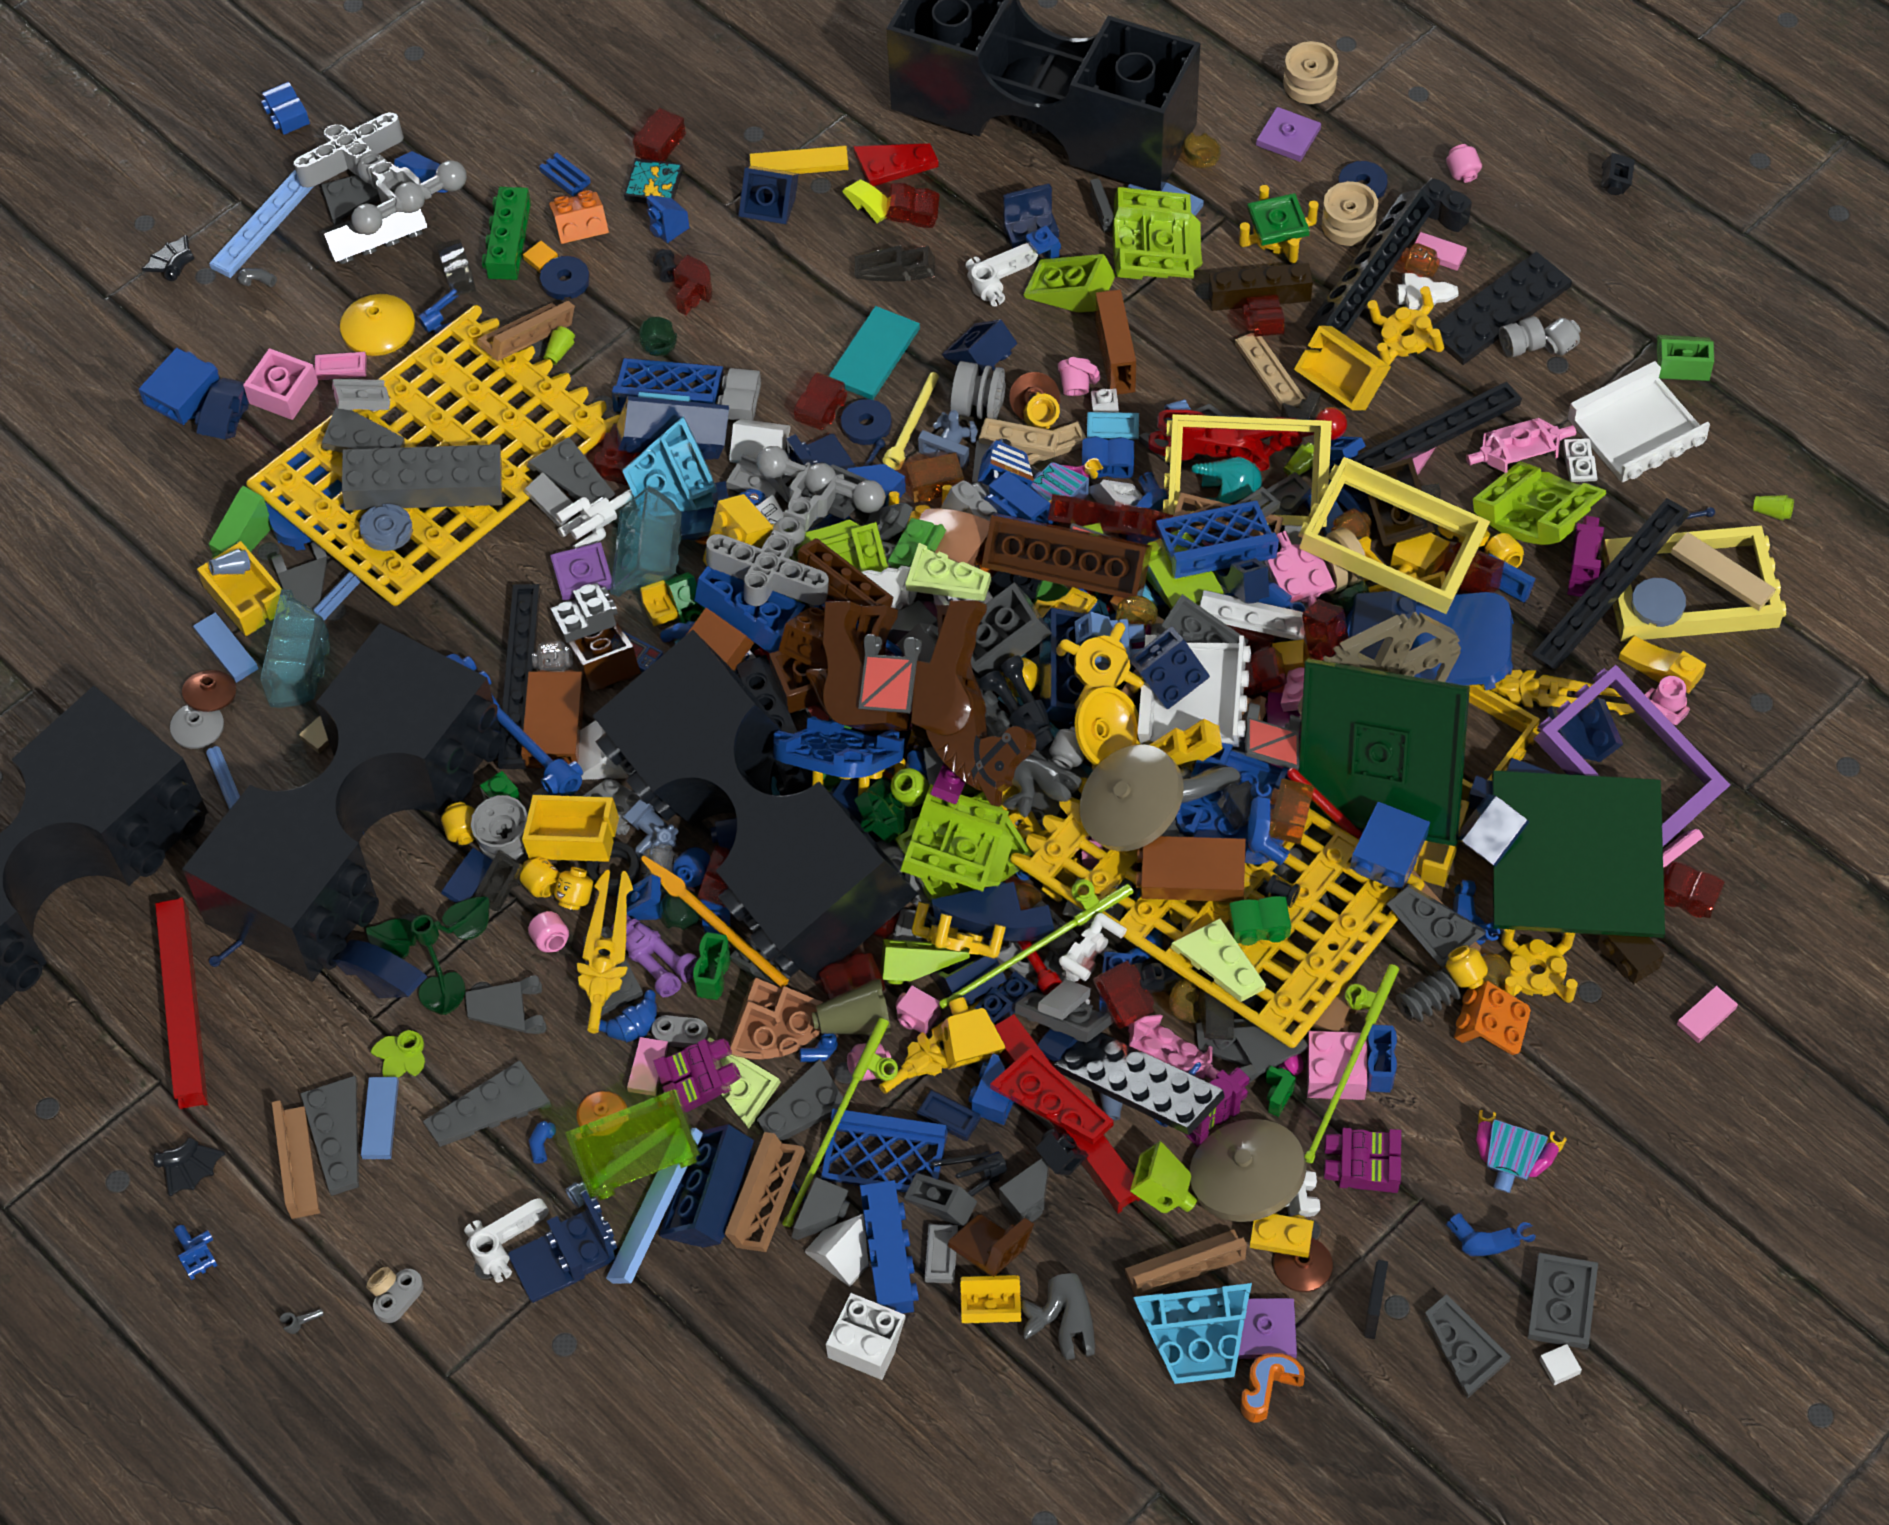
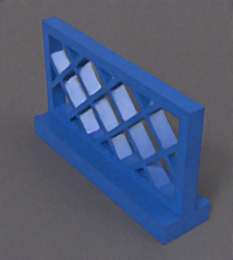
M624 358L617 385L613 386L612 390L614 412H622L627 396L638 397L639 392L690 396L691 402L716 404L723 376V367ZM628 368H638L641 371L631 375L628 372ZM657 370L666 372L658 377L653 374ZM682 372L690 374L683 379L678 376ZM707 374L716 375V377L708 381L703 378ZM645 376L650 379V381L644 384L638 381ZM670 378L675 381V383L669 386L663 383ZM697 380L700 383L697 387L692 389L687 385ZM632 383L636 388L625 386ZM657 385L661 390L650 389V388H652V387H654V386ZM682 387L686 392L675 391V390H677V389H679V388ZM708 390L711 394H705L701 392Z
M1257 500L1156 521L1155 526L1171 561V571L1175 579L1230 568L1231 564L1253 558L1264 561L1277 557L1279 539L1275 532H1271ZM1253 511L1255 517L1253 520H1250L1240 515L1243 512ZM1218 517H1226L1228 519H1231L1228 525H1224L1215 520ZM1194 522H1200L1205 524V527L1201 531L1190 525ZM1236 522L1248 526L1245 532L1232 527ZM1175 527L1180 529V531L1175 536L1166 532L1165 528ZM1210 527L1222 531L1219 538L1207 533ZM1255 529L1264 535L1253 537L1249 534ZM1185 532L1197 537L1194 543L1182 539ZM1227 534L1239 538V540L1230 542L1224 539ZM1203 539L1214 545L1202 547L1199 546V543ZM1178 544L1189 550L1175 553L1174 548Z
M832 1109L831 1123L838 1109ZM845 1110L826 1150L821 1179L859 1186L886 1182L889 1180L884 1174L898 1165L906 1177L895 1183L896 1191L907 1192L910 1185L905 1184L908 1181L912 1183L916 1173L920 1174L925 1169L932 1178L939 1180L941 1166L934 1167L933 1172L930 1168V1163L943 1159L944 1147L948 1136L947 1126ZM836 1132H848L854 1141L840 1149L835 1143ZM869 1136L878 1137L883 1145L869 1154L861 1142ZM883 1138H888L890 1140L885 1142ZM898 1140L906 1141L911 1149L897 1158L889 1146ZM926 1144L938 1146L936 1156L928 1162L918 1152ZM858 1145L866 1157L852 1166L844 1154ZM835 1148L837 1153L832 1156L833 1149ZM886 1149L894 1161L881 1170L873 1158ZM915 1153L923 1165L909 1174L901 1162ZM839 1157H842L849 1167L840 1175L829 1173L831 1163ZM870 1161L878 1173L869 1179L861 1178L856 1170ZM853 1172V1174L855 1175V1177L848 1176V1175ZM882 1177L884 1181H879L877 1179Z

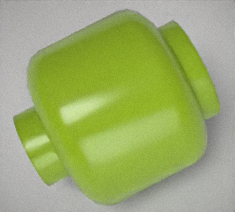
M912 768L898 771L892 778L890 786L895 799L907 807H916L923 804L930 787L926 777Z

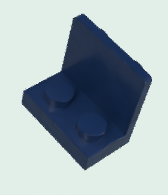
M1050 184L1038 185L1033 188L1003 195V227L1012 249L1028 243L1026 235L1044 226H1047L1057 238L1059 237V229L1052 214V187Z
M796 434L786 438L788 457L793 462L805 465L808 462L810 465L826 463L831 466L833 464L845 470L856 467L834 434L825 436L808 445L805 442L801 443Z
M726 481L715 483L717 492L712 493L714 507L678 513L683 540H699L704 536H709L717 503L728 498Z
M1172 626L1129 659L1132 666L1144 678L1166 709H1170L1210 677L1191 648Z
M1601 698L1594 700L1558 730L1580 756L1588 760L1601 762L1623 745L1606 701ZM1551 706L1547 709L1552 720L1559 715L1556 712L1558 707Z
M584 1190L580 1193L585 1211L561 1222L581 1262L584 1275H587L614 1262L613 1250L617 1249L608 1221H604L601 1215L602 1210L596 1197L590 1198L587 1191Z
M558 1216L547 1220L549 1232L545 1233L544 1236L508 1253L513 1267L532 1303L585 1278L581 1262Z

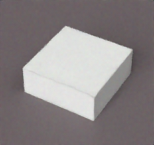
M1568 1344L1541 1355L1539 1359L1553 1385L1580 1375L1582 1370Z

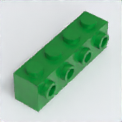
M499 187L497 197L494 196L493 211L495 212L494 215L490 216L489 220L491 234L486 236V249L488 250L487 254H483L482 266L483 269L487 270L488 279L518 280L531 208L528 188Z

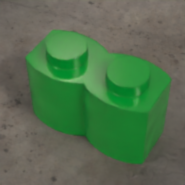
M1276 896L1260 900H1240L1229 903L1228 914L1232 936L1237 943L1249 946L1260 940L1281 942L1290 937L1291 922L1286 897Z
M707 932L700 942V958L694 966L693 977L697 997L718 1000L724 990V974L730 965V951L726 935Z

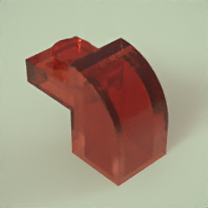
M687 254L673 271L675 287L681 289L676 295L678 312L687 315L692 308H695L699 304L700 299L709 303L713 293L709 268L702 261Z

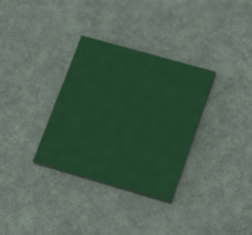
M1308 658L1304 666L1298 772L1357 828L1365 829L1377 802H1381L1429 821L1430 826L1425 841L1456 846L1459 834L1470 686ZM1302 791L1300 800L1302 804L1335 823Z
M1493 770L1492 795L1500 798L1529 821L1528 825L1497 866H1493V929L1664 938L1665 910L1661 780Z

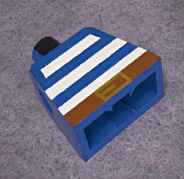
M1007 439L993 441L982 457L978 482L989 485L995 478L1009 471L1030 487L1034 479L1027 454L1022 450L1012 447L1011 442Z

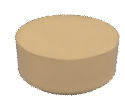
M389 1267L378 1269L369 1278L367 1289L374 1296L385 1293L394 1284L396 1274Z

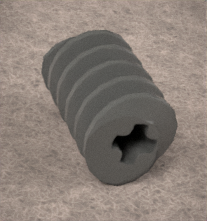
M1442 968L1441 971L1434 972L1432 976L1425 977L1423 982L1419 981L1414 984V987L1405 989L1404 993L1397 994L1396 1003L1407 1020L1411 1021L1414 1017L1418 1022H1422L1424 1019L1422 1012L1430 1017L1433 1015L1431 1006L1436 1011L1442 1010L1440 1001L1448 1006L1451 1004L1450 995L1453 999L1459 1000L1460 993L1458 986L1452 980L1447 969Z

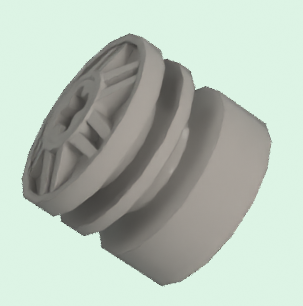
M960 361L952 387L951 411L956 410L958 415L969 417L974 406H976L978 419L984 418L986 410L987 418L997 419L1005 396L1004 368L997 367L992 377V367L987 365L982 376H979L978 364Z
M497 795L486 799L477 806L471 820L473 835L482 853L496 862L495 865L500 867H512L521 864L528 858L522 841L528 813L519 800L510 796Z

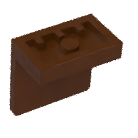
M809 607L785 624L778 651L813 668H828L827 656L823 645L825 612L820 608Z
M978 1214L948 1241L947 1246L995 1277L1026 1249L1034 1223L1023 1218L1016 1226L1012 1224L1005 1231L983 1215Z

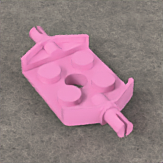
M1536 418L1484 433L1483 446L1480 447V452L1466 455V461L1469 466L1486 462L1488 465L1506 473L1507 464L1518 462L1554 451L1555 458H1558L1560 441L1564 438L1576 436V429L1573 425L1559 429L1557 426Z
M1123 1009L1119 1011L1116 1020L1129 1027V1046L1187 1073L1197 1062H1200L1201 1067L1194 1076L1202 1079L1205 1077L1211 1080L1216 1079V1075L1220 1071L1211 1064V1046L1203 1053L1195 1045L1181 1039L1170 1029L1160 1025L1163 1018L1161 1014L1135 1018Z

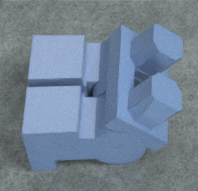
M1089 612L1075 621L1076 644L1080 646L1088 639L1104 635L1110 636V632L1115 624L1123 623L1125 631L1120 642L1124 645L1129 659L1143 649H1132V643L1145 642L1146 631L1144 624L1129 625L1128 619H1120V621L1110 620L1108 616ZM1097 657L1095 665L1100 670H1107L1109 668V661L1105 657ZM1130 663L1129 671L1133 673L1134 667Z

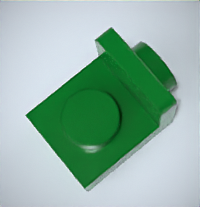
M1269 1066L1266 1075V1082L1272 1085L1266 1099L1270 1101L1268 1113L1277 1117L1283 1111L1295 1086L1296 1077L1292 1076L1286 1069Z

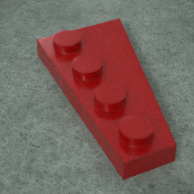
M1032 1047L990 1083V1089L1091 1144H1094L1114 1126V1120Z

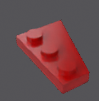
M930 143L853 146L854 154L867 182L872 186L939 167L938 159Z

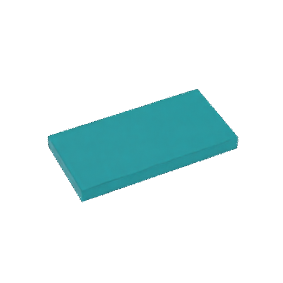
M875 306L828 376V383L874 400L920 330V323Z

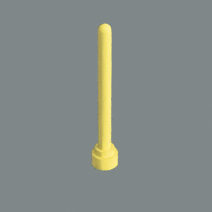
M936 372L929 374L895 446L888 449L882 459L884 464L894 470L901 469L905 461L904 449L939 379Z

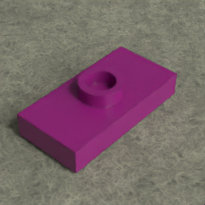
M943 763L932 788L931 795L957 804L966 782Z

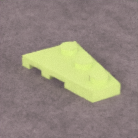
M919 543L905 585L906 591L985 601L991 576L990 573L965 562L958 563L948 559V555L940 551L938 553L932 552L927 549L926 545Z
M1221 919L1188 934L1171 945L1172 950L1178 954H1183L1191 960V964L1198 970L1202 969L1214 978L1216 984L1240 1002L1265 990L1266 984Z
M710 1037L707 1039L709 1042L715 1041ZM729 1055L720 1059L722 1066L732 1062L735 1063L741 1078L730 1085L732 1091L725 1094L722 1093L721 1096L749 1129L781 1082L779 1078L749 1060Z

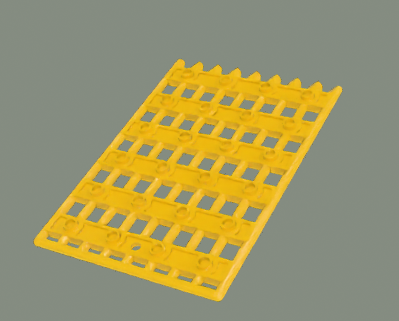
M478 305L472 306L378 379L384 380V387H386L390 399L389 410L370 411L368 409H354L352 411L400 436L402 435L398 432L412 421L417 423L422 429L408 440L404 438V448L416 447L429 435H432L440 442L435 446L490 445L502 434H505L513 442L501 450L502 492L512 500L498 512L490 505L448 507L456 516L443 527H440L432 519L447 507H430L424 513L418 508H403L408 512L412 520L413 532L410 538L419 546L404 558L394 550L380 551L371 548L362 539L360 522H358L367 510H354L348 514L340 507L344 503L342 492L333 499H330L322 492L337 479L342 483L343 453L323 449L322 440L332 415L246 482L248 488L263 496L265 502L393 606L401 604L530 499L523 492L533 482L525 474L530 470L527 467L528 461L575 433L585 439L578 446L584 455L617 428L620 415H615L606 420L601 418L607 409L605 401H597L588 406L583 404L589 394L587 387H580L570 392L565 390L571 381L569 373H562L552 378L547 376L553 367L551 359L531 364L529 361L535 354L533 345L499 361H496L478 346V338L497 330L500 325L497 318L478 323L476 320L482 313V309ZM452 336L460 344L445 354L437 346ZM469 349L478 357L463 368L454 360ZM487 363L496 371L481 382L472 374ZM414 364L424 371L411 382L406 381L400 376ZM505 377L513 385L501 395H498L490 387ZM431 378L441 384L440 387L428 396H425L418 390ZM523 391L531 399L516 409L508 401ZM451 392L459 400L444 411L436 402ZM541 405L549 413L534 423L526 415ZM466 406H469L477 414L462 425L453 417ZM396 407L404 415L389 426L380 418ZM486 419L495 428L480 439L471 431ZM559 419L567 427L555 437H552L544 429ZM520 448H523L531 456L516 467L507 459ZM303 451L311 459L295 471L287 462ZM320 465L329 473L313 485L304 477ZM265 481L273 489L268 491L260 483ZM282 495L291 503L285 505L278 497ZM300 510L306 516H308V518L304 520L295 512ZM466 522L475 530L459 542L450 534ZM316 524L319 525L326 533L322 535L314 526ZM340 524L347 525L344 529H339L337 527ZM336 539L344 547L342 549H339L331 541ZM428 552L437 561L421 573L412 564ZM354 554L363 562L358 564L349 556ZM373 569L380 577L376 579L367 571ZM390 583L399 592L394 594L386 585Z
M1197 760L1179 764L1178 766L1181 768L1188 767L1193 771ZM1092 764V769L1094 770L1097 766ZM1081 778L1082 784L1078 789L1081 794L1087 778ZM1072 797L1067 802L1059 801L1060 807L1068 816L1066 819L1053 815L1044 816L1043 825L1051 834L1050 838L1037 834L1027 835L1026 843L1035 855L1033 857L1020 853H1013L1010 857V861L1083 911L1085 909L1081 903L1073 898L1071 894L1072 889L1055 879V876L1063 867L1079 878L1089 880L1094 886V894L1099 901L1118 890L1116 888L1125 878L1136 885L1137 872L1133 868L1137 865L1138 849L1131 851L1109 850L1105 852L1088 840L1090 835L1086 832L1080 817V800ZM1300 802L1282 846L1290 851L1295 843L1298 842L1317 856L1310 865H1307L1289 853L1283 862L1302 874L1292 884H1299L1301 888L1292 908L1288 907L1291 922L1290 935L1297 930L1314 941L1316 945L1307 954L1288 942V938L1281 942L1260 940L1249 946L1238 943L1258 974L1264 969L1284 982L1276 994L1266 987L1265 990L1256 994L1268 1002L1260 1013L1238 1001L1214 981L1211 982L1192 970L1191 960L1181 953H1176L1171 949V946L1165 952L1146 939L1154 927L1175 942L1218 919H1221L1224 925L1227 926L1230 923L1228 914L1229 903L1232 902L1207 901L1198 913L1180 900L1142 899L1141 896L1136 902L1130 897H1126L1118 902V904L1129 910L1120 921L1105 911L1102 913L1127 929L1123 936L1125 939L1289 1048H1295L1399 919L1392 910L1387 916L1381 911L1387 905V902L1397 894L1400 888H1391L1361 876L1355 870L1350 869L1352 854L1359 839ZM1312 823L1333 836L1325 847L1304 834ZM1080 848L1100 861L1091 872L1071 859ZM1270 860L1267 863L1257 865L1245 863L1244 900L1266 898L1256 890L1265 880L1269 882L1272 875L1276 874L1272 872L1277 866L1275 862ZM1342 872L1364 885L1356 895L1335 883V880ZM1411 873L1407 884L1421 891L1425 886L1424 881ZM1279 876L1280 880L1289 883L1288 881ZM1085 887L1078 888V895L1088 894ZM1326 891L1348 904L1340 915L1319 902ZM1170 908L1191 921L1183 932L1162 919ZM1311 910L1332 923L1325 934H1322L1303 921ZM1375 921L1379 926L1370 935L1365 931ZM1357 941H1360L1364 945L1354 955L1350 950ZM1335 944L1338 946V949L1332 951L1328 948V945ZM1279 949L1300 962L1292 974L1271 961ZM1343 960L1348 965L1339 975L1334 972V969ZM1327 980L1332 984L1322 994L1317 990ZM1309 1000L1316 1003L1308 1014L1301 1011ZM1295 1020L1300 1024L1290 1035L1285 1030Z

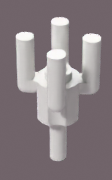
M631 489L610 502L607 498H600L590 504L587 498H580L555 514L558 521L562 523L581 511L579 516L558 528V533L561 537L571 533L573 538L577 540L588 532H593L573 545V549L598 543L606 537L603 527L617 519L615 510L635 498Z

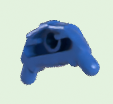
M647 990L641 1003L625 1008L621 1012L622 1014L615 1017V1019H610L608 1022L600 1020L599 1031L605 1032L607 1036L625 1041L626 1043L646 1036L652 1029L657 1016L655 992Z

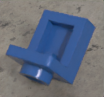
M1047 226L1026 235L1027 242L1037 254H1043L1046 259L1059 258L1061 244Z

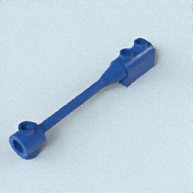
M457 654L446 656L474 671L477 669L474 661L469 656L464 659ZM485 671L479 672V674L488 678L489 685H491V680ZM492 694L493 702L498 708L497 717L499 723L546 768L544 778L541 779L546 792L553 796L558 794L561 796H571L576 793L582 784L581 776L583 775V770L576 761L568 764L563 759L553 761L500 708Z

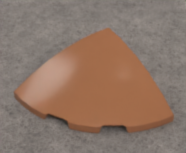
M926 509L921 514L919 520L933 522L934 525L942 524L946 529L935 553L940 551L948 555V559L958 563L965 562L972 566L979 562L980 555L985 550L990 521L970 513L951 509Z
M755 978L750 983L730 1043L731 1055L749 1060H764L784 1057L798 1051L821 1033L820 1028H814L812 1012H817L816 1006L823 1002L783 986L780 988Z

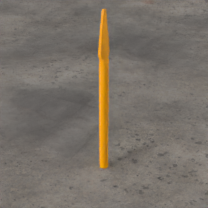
M642 856L641 860L653 875L661 878L662 886L671 896L680 897L720 934L726 935L732 945L782 988L788 984L789 979L688 891L685 882L681 878L648 857Z

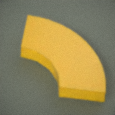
M1072 587L1060 599L1049 602L1037 600L1034 606L1042 618L1050 608L1087 614L1093 608L1097 599L1088 593Z

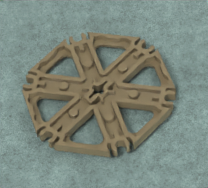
M1413 612L1409 619L1405 614L1395 615L1339 643L1341 647L1335 646L1333 648L1336 655L1333 657L1324 656L1323 660L1412 677L1442 663L1434 680L1445 682L1461 653V647L1458 644L1460 640L1454 629L1421 612L1419 616L1416 612ZM1427 632L1437 637L1410 650L1416 637L1422 633ZM1384 639L1374 660L1359 653L1362 649ZM1302 696V698H1301V700H1300V702H1299V704H1298V706H1297V707H1298V712H1299L1300 715H1301V716L1299 717L1300 720H1301V717H1302V700H1303V696Z

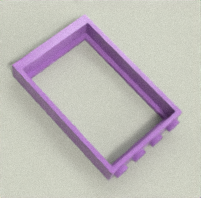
M1617 665L1609 671L1604 668L1593 678L1595 683L1591 687L1585 684L1575 693L1574 696L1577 699L1572 704L1567 700L1556 710L1559 715L1552 720L1549 716L1537 727L1540 732L1534 740L1567 775L1599 776L1562 737L1558 730L1611 685L1705 784L1699 792L1662 824L1664 846L1725 791L1730 784Z

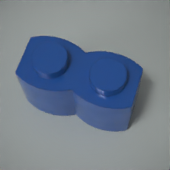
M289 82L262 92L264 100L261 101V105L266 114L271 113L270 120L275 130L280 129L283 135L310 124L307 112Z
M1094 436L1083 439L1082 465H1085L1092 458H1097L1103 466L1102 470L1097 471V478L1106 476L1112 478L1133 477L1134 441L1123 437L1107 440Z
M1372 1025L1368 1035L1367 1088L1370 1092L1390 1093L1394 1085L1397 1068L1395 1057L1397 1034L1395 1028L1390 1025Z

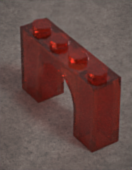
M1052 494L1048 520L1070 526L1072 523L1079 526L1100 523L1102 531L1160 539L1155 526L1156 521L1172 518L1174 515L1144 507L1123 504L1119 507L1076 497ZM1171 527L1165 528L1166 532L1171 533Z

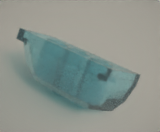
M647 486L620 510L610 590L611 594L618 597L627 590L640 591L641 587L661 580L666 581L676 572V565L679 561L678 546L681 541L682 513L669 498L650 486Z
M281 589L260 677L270 707L276 708L301 705L315 698L319 678L324 676V656L329 654L330 649L329 631L323 618L310 606L295 600L292 590Z

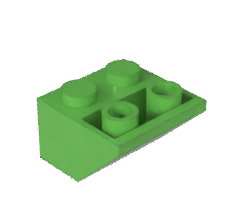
M1657 335V364L1661 367L1659 378L1709 381L1714 365L1713 341L1709 337Z

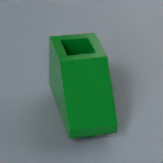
M687 572L666 580L668 595L677 609L679 622L685 624L688 621L696 622L705 608L695 601L697 584L694 576Z

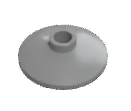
M188 705L179 709L170 723V732L173 739L182 747L189 749H199L212 744L220 737L224 728V719L220 710L202 712L192 709Z

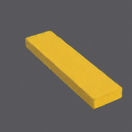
M847 146L750 154L751 166L799 174L849 170Z

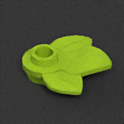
M404 1031L398 1037L386 1036L377 1042L371 1050L372 1055L385 1059L382 1069L383 1077L399 1078L406 1071L412 1076H417L425 1065V1058L422 1054L424 1041L422 1036L415 1031ZM409 1043L415 1044L411 1048H405L406 1045Z

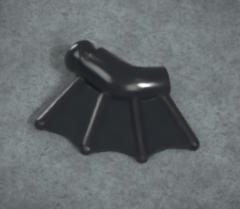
M184 235L177 241L167 242L163 249L151 254L149 263L142 268V271L162 272L168 281L177 280L184 266L195 259L189 248L188 236Z
M187 1137L179 1147L166 1149L164 1152H156L154 1154V1166L165 1168L167 1191L171 1197L181 1190H194L200 1180L207 1176H213L214 1166L225 1155V1152L199 1145L197 1141Z

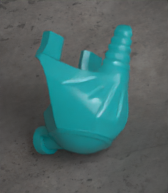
M1242 457L1194 464L1191 469L1196 474H1204L1202 476V488L1219 487L1221 485L1220 492L1216 498L1206 499L1226 504L1246 498L1261 488L1262 484L1259 468L1255 463Z

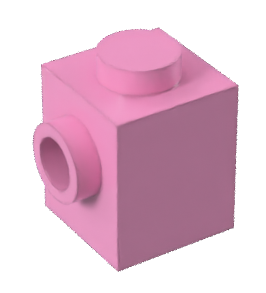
M911 986L907 993L903 992L896 1001L897 1020L909 1030L915 1029L927 1035L941 1016L940 1001Z

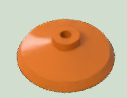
M598 1091L588 1095L582 1100L577 1109L578 1125L586 1134L593 1137H608L617 1133L626 1123L628 1116L625 1101L619 1095L609 1091Z

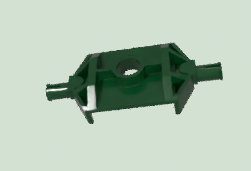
M882 776V778L874 782L872 786L854 800L864 819L861 823V828L866 826L865 832L872 830L886 843H890L909 827L911 819L916 818L914 807H907L895 799L890 788L891 780Z

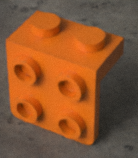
M586 190L579 192L578 196L570 198L568 196H560L549 203L555 218L561 244L609 233L603 205L597 192Z
M1489 981L1484 982L1475 989H1467L1462 999L1461 1014L1456 1021L1457 1028L1454 1038L1461 1043H1465L1480 1036L1511 1055L1518 1054L1521 1050L1530 1016V1007Z

